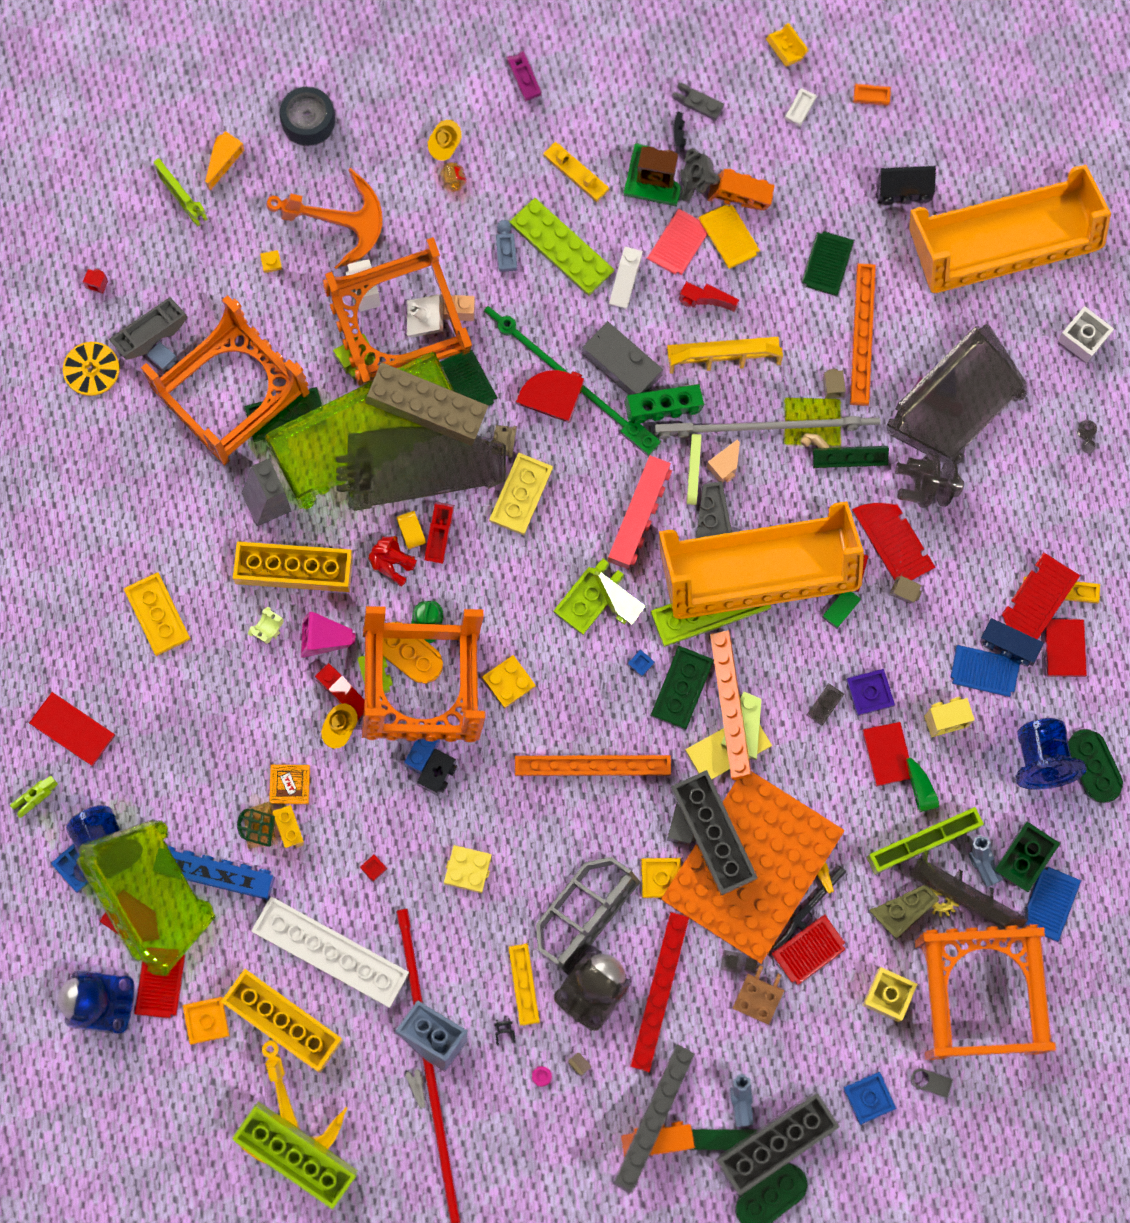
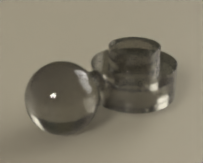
M1091 420L1082 421L1077 428L1078 436L1084 439L1081 443V449L1088 454L1096 449V443L1092 438L1096 435L1097 426Z

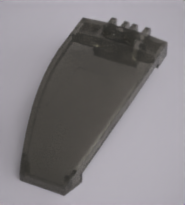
M396 427L348 434L347 455L336 457L338 463H347V466L336 468L338 473L336 480L348 481V484L338 485L336 490L338 492H348L349 507L353 511L370 509L374 505L423 498L482 486L489 489L505 481L506 444L477 435L473 445L470 446L426 427Z

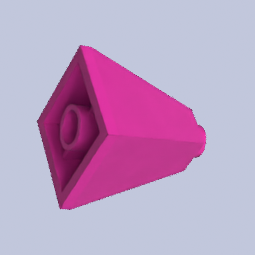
M309 611L302 621L301 658L349 648L352 644H355L356 635L352 633L351 628Z

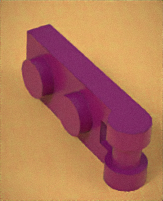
M524 51L519 52L516 56L512 57L510 55L506 57L524 101L542 96L541 89Z

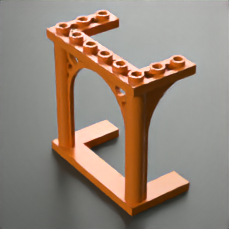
M434 237L426 239L425 250L376 267L340 277L334 276L332 272L325 274L323 288L326 296L331 297L332 303L329 304L333 315L337 314L339 320L336 322L339 333L343 332L345 339L342 340L345 350H349L351 353V357L348 358L351 367H356L355 378L358 386L362 385L363 389L369 388L373 383L380 366L378 365L380 357H384L386 362L382 363L407 372L462 353V355L470 353L472 343L466 327L462 328L439 263L440 253ZM431 266L455 337L400 355L386 354L374 349L364 339L358 326V309L365 294L382 282ZM361 289V294L358 296L356 293L352 292V290H355L356 292L357 290ZM344 296H352L356 300V304L348 306L342 299ZM344 309L352 310L353 316L348 317L349 313L347 311H344ZM357 329L358 333L354 334L352 330ZM364 345L366 350L360 356L361 348L359 346ZM370 352L374 353L375 361L371 365H366L364 362L365 356Z
M228 295L222 299L225 310L214 331L162 377H159L147 363L141 367L151 389L224 466L230 462L228 458L230 454L298 396L302 395L305 398L309 394L307 387L309 384L305 380L306 376L303 373V368L297 362L293 363L290 359L284 363L282 355L278 351L274 352L271 349V344L266 339L262 340L259 337L260 333L253 326L250 328L247 325L248 321L244 317L245 314L241 309V304L235 298L232 300ZM238 336H243L245 339L241 347L235 345V340ZM230 340L231 346H230V347L224 346V345H226V344H229L228 341ZM249 342H250L251 347L253 348L252 350H249V349L247 348V346L249 345ZM226 352L245 353L254 357L264 367L268 376V391L259 408L223 439L219 440L209 428L204 431L169 393L214 356ZM274 369L278 374L273 375L271 370ZM282 378L286 380V384L278 387L273 384V381ZM273 391H276L275 396H272Z
M366 606L363 625V637H365V712L362 738L368 740L386 738L390 741L397 739H406L408 741L425 739L430 742L436 740L475 742L480 740L485 721V711H478L477 641L483 622L484 610L464 609L461 625L384 623L386 607ZM383 638L460 640V692L456 702L448 711L430 719H415L405 716L393 708L383 690ZM461 708L460 713L455 711V709ZM389 714L395 715L396 719L393 723H384L385 716ZM455 716L459 720V725H451L447 717ZM405 721L406 724H398V722ZM437 722H444V725H437Z
M1026 925L1022 929H1018V926H1006V930H998V927H986V931H978V928H966V932H958V929H946V933H938V930H926L923 935H920L915 940V948L922 949L927 965L934 1048L924 1052L925 1060H940L956 1056L1013 1053L1035 1055L1046 1054L1056 1050V1042H1051L1041 941V938L1045 936L1044 928H1038V925ZM1007 940H1009V941L1007 942L1006 947H1000V946H999V942H1000V941H1001V943H1004V942H1006ZM982 941L986 943L985 947L981 946ZM957 942H959L961 945H965L966 943L968 945V948L961 949L960 945ZM1012 943H1022V949L1019 953L1014 954L1011 952ZM947 944L953 945L957 949L958 954L956 957H951L946 953L945 946ZM990 949L1006 954L1018 964L1027 982L1033 1043L953 1047L948 1000V979L951 970L960 958L972 951ZM1026 953L1027 957H1024L1026 962H1022L1020 957ZM942 957L950 961L949 966H944L945 961L942 960Z

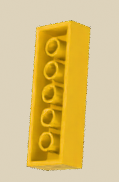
M237 542L233 580L237 585L350 592L353 553L350 549Z
M246 969L243 970L221 1000L227 1007L319 1073H321L344 1041Z

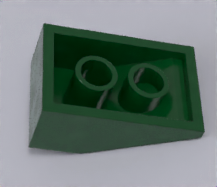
M1026 821L994 871L1028 893L1060 843Z

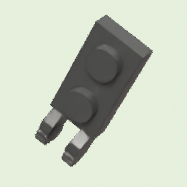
M684 83L677 85V88L688 94L686 98L684 95L674 92L672 94L674 100L714 121L717 120L724 107V103L693 88L691 89Z

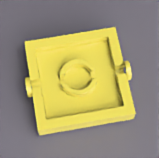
M454 845L450 861H447L444 884L482 893L485 880L489 877L490 871L488 869L492 854Z

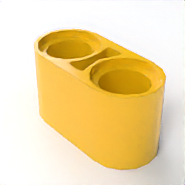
M414 510L396 517L408 550L426 544Z

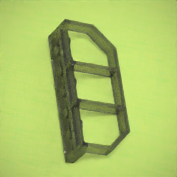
M924 850L910 872L912 878L1006 930V926L1024 927L1028 921L1027 907L1024 906L1019 914L994 900V888L990 887L986 894L962 881V870L959 869L955 876L941 870L928 862L927 850Z

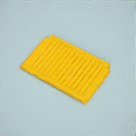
M725 204L698 217L728 269L756 257L757 252H760L759 247L733 205L728 207Z

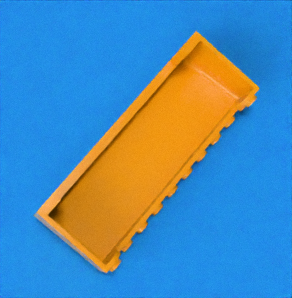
M1087 165L1075 166L1070 170L1067 181L1040 187L1035 190L1021 192L1008 197L1005 196L958 210H951L929 217V212L924 207L910 210L909 230L930 291L932 293H940L1098 251L1105 246L1111 212Z
M847 501L831 505L828 509V517L683 541H679L678 533L675 530L659 531L661 560L673 616L677 619L858 590L862 585L864 551Z

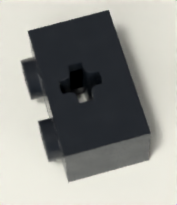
M435 748L417 781V786L437 796L440 792L444 793L448 786L446 781L449 775L453 776L458 767L455 765L456 759ZM439 769H441L443 775H438L437 777H435L434 771L438 772Z

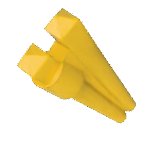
M825 862L817 876L828 894L834 892L829 876V868Z

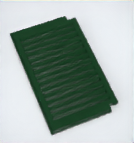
M826 231L822 233L817 232L801 283H805L807 288L838 297L855 240Z
M470 350L468 354L462 355V353H459L436 363L449 390L488 406L494 404L493 400L498 398L473 350Z

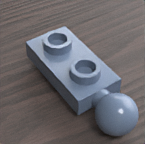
M500 220L497 224V230L500 235H496L499 272L517 271L514 233L508 234L511 231V223L508 220Z

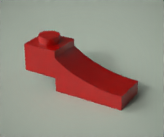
M686 281L679 294V300L686 307L692 306L695 308L696 305H714L735 312L739 304V299L707 283L701 289Z
M442 502L435 503L425 561L444 563L455 505Z

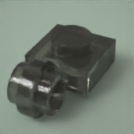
M723 950L720 970L739 974L741 966L745 967L744 971L756 973L759 964H757L758 960L746 958V962H742L743 953Z

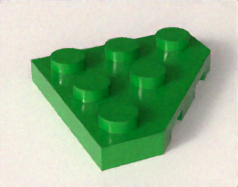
M635 143L623 196L677 207L681 186L675 180L672 189L636 182L642 146L647 147V145Z

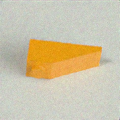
M227 131L219 135L214 142L205 180L207 189L210 191L245 151L243 143Z

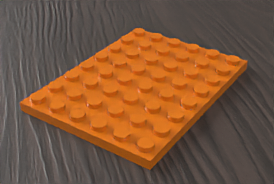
M751 771L752 777L736 780L722 803L758 879L720 896L696 844L661 900L762 964L845 830Z

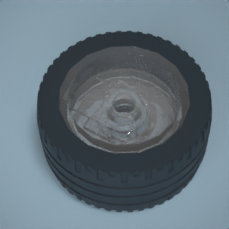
M303 86L290 91L282 100L280 121L285 134L291 141L298 145L315 146L327 140L332 134L336 119L335 111L326 93L315 87Z

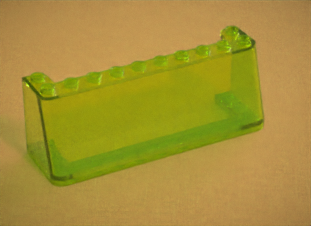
M435 352L425 354L397 368L454 391ZM371 381L266 434L265 440L269 452L299 509H308L314 505L316 495H324L330 491V488L342 486L348 479L352 477L358 478L364 474V471L370 468L371 470L376 469L382 462L386 460L392 461L398 457V454L404 451L405 453L410 452L416 445L420 443L426 444L432 440V437L443 434L365 403L373 383Z

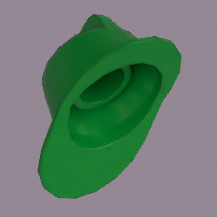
M436 601L419 602L414 608L411 624L442 625L443 609L441 605ZM424 639L429 644L436 641V639Z

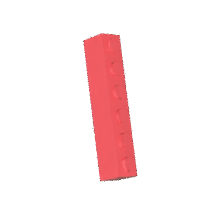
M649 455L608 556V562L628 570L631 565H635L638 558L636 551L638 548H642L645 538L642 537L644 531H649L652 523L649 520L651 514L655 515L658 509L657 499L658 497L662 498L666 487L663 484L665 480L669 481L673 471L670 470L671 463Z

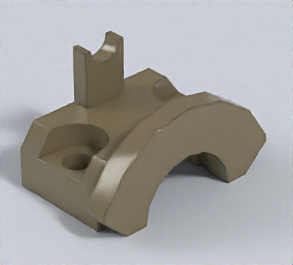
M496 425L492 454L513 457L517 426Z

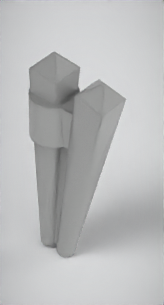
M416 1069L414 1071L415 1077H413L411 1072L407 1071L406 1078L420 1109L422 1107L425 1108L421 1071Z

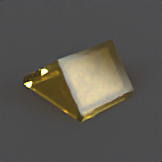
M265 802L248 808L272 815L274 811V806L271 802ZM250 811L246 812L244 816H250ZM253 812V819L259 820L261 814ZM264 815L263 822L270 823L271 817ZM244 819L245 827L247 828L249 820ZM275 821L271 846L278 845ZM253 822L251 829L258 831L260 824ZM262 826V832L268 834L269 826ZM251 833L250 839L257 840L258 834ZM262 836L260 842L267 843L268 837ZM247 841L248 849L265 847L264 845Z

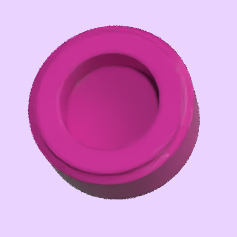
M539 1066L534 1069L532 1080L535 1085L544 1087L551 1082L552 1074L547 1067Z

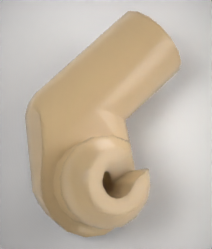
M804 434L800 441L805 447H808L811 443L815 444L818 448H829V445L816 434Z

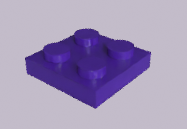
M884 669L846 679L857 716L895 706Z

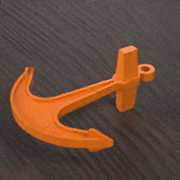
M351 168L348 171L364 202L362 209L357 212L304 206L302 204L303 196L292 193L283 201L278 196H270L266 202V207L269 211L276 212L279 209L281 210V219L293 221L300 215H306L352 229L357 234L358 245L344 256L339 264L334 267L335 269L352 264L366 256L374 247L382 228V210L376 193ZM271 202H276L277 206H273Z

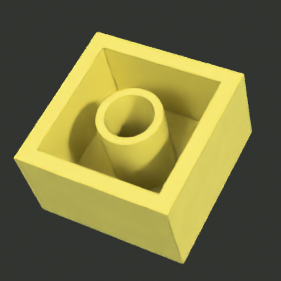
M961 697L953 698L950 700V703L944 705L942 702L931 705L932 708L928 709L924 716L931 738L968 728L975 720L968 698L961 699Z
M880 967L877 969L862 1006L896 1022H901L917 987V983Z

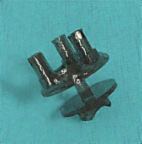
M929 452L922 460L910 457L907 464L900 462L896 464L898 467H895V474L911 476L915 482V491L902 488L898 490L897 498L899 500L918 503L921 508H927L936 495L938 504L946 507L950 504L953 497H959L963 491L964 481L958 474L956 462L954 460H947L941 469L940 458L936 452Z

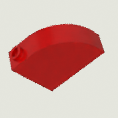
M559 370L538 373L523 385L516 403L525 408L570 423L585 379L582 378V374L574 371L571 374Z

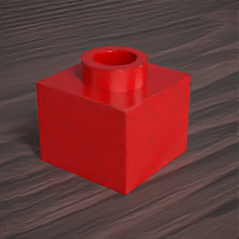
M87 269L83 279L85 288L103 294L108 283L106 274L99 269Z

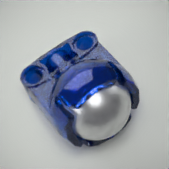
M87 970L74 971L71 979L61 987L58 994V1006L61 1013L65 1016L64 1023L74 1029L111 1034L124 1033L128 1028L131 1017L134 980L127 975ZM122 979L127 982L125 990H122L119 986ZM116 1019L121 1023L119 1030H115L113 1027Z

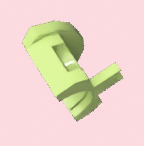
M267 607L262 611V617L258 624L250 627L248 635L255 636L267 644L272 638L277 639V636L280 634L279 629L284 620L272 612L271 608Z

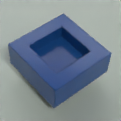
M641 649L628 662V666L641 677L655 664Z

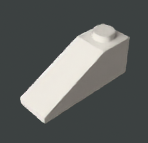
M624 247L609 305L627 309L643 251Z

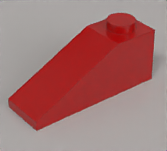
M328 663L315 676L316 681L340 704L351 705L357 713L358 721L365 712V699Z

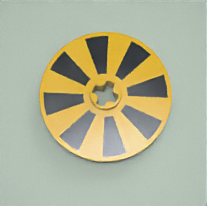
M85 342L77 345L68 353L63 364V375L69 387L85 396H96L108 391L117 381L120 372L119 361L114 351L107 345L99 342ZM91 365H93L96 369H93L92 372H89L87 368H90Z

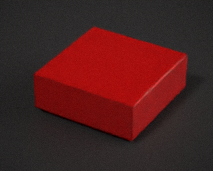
M375 854L360 866L361 870L372 882L388 869Z

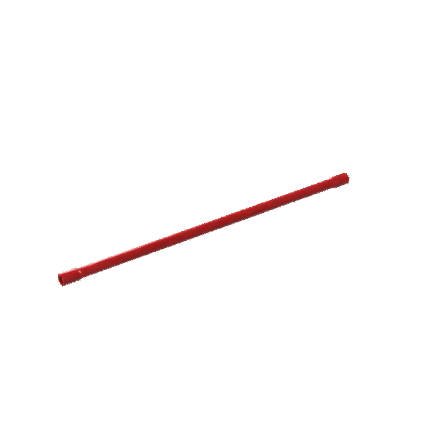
M408 909L397 910L396 913L399 929L401 930L414 1006L417 1001L423 1003L410 930ZM422 1057L450 1223H461L434 1065Z

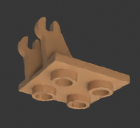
M759 965L755 977L747 974L732 1009L769 1025L784 990L777 987L781 978L779 973L773 985L759 980L763 966Z

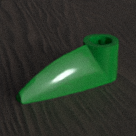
M906 758L918 811L924 812L939 808L937 794L927 774L915 760Z

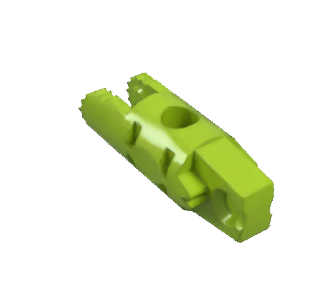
M49 776L44 781L40 780L27 790L26 793L12 802L10 807L13 810L17 809L27 801L28 803L17 812L18 817L22 818L47 798L58 783L52 776Z

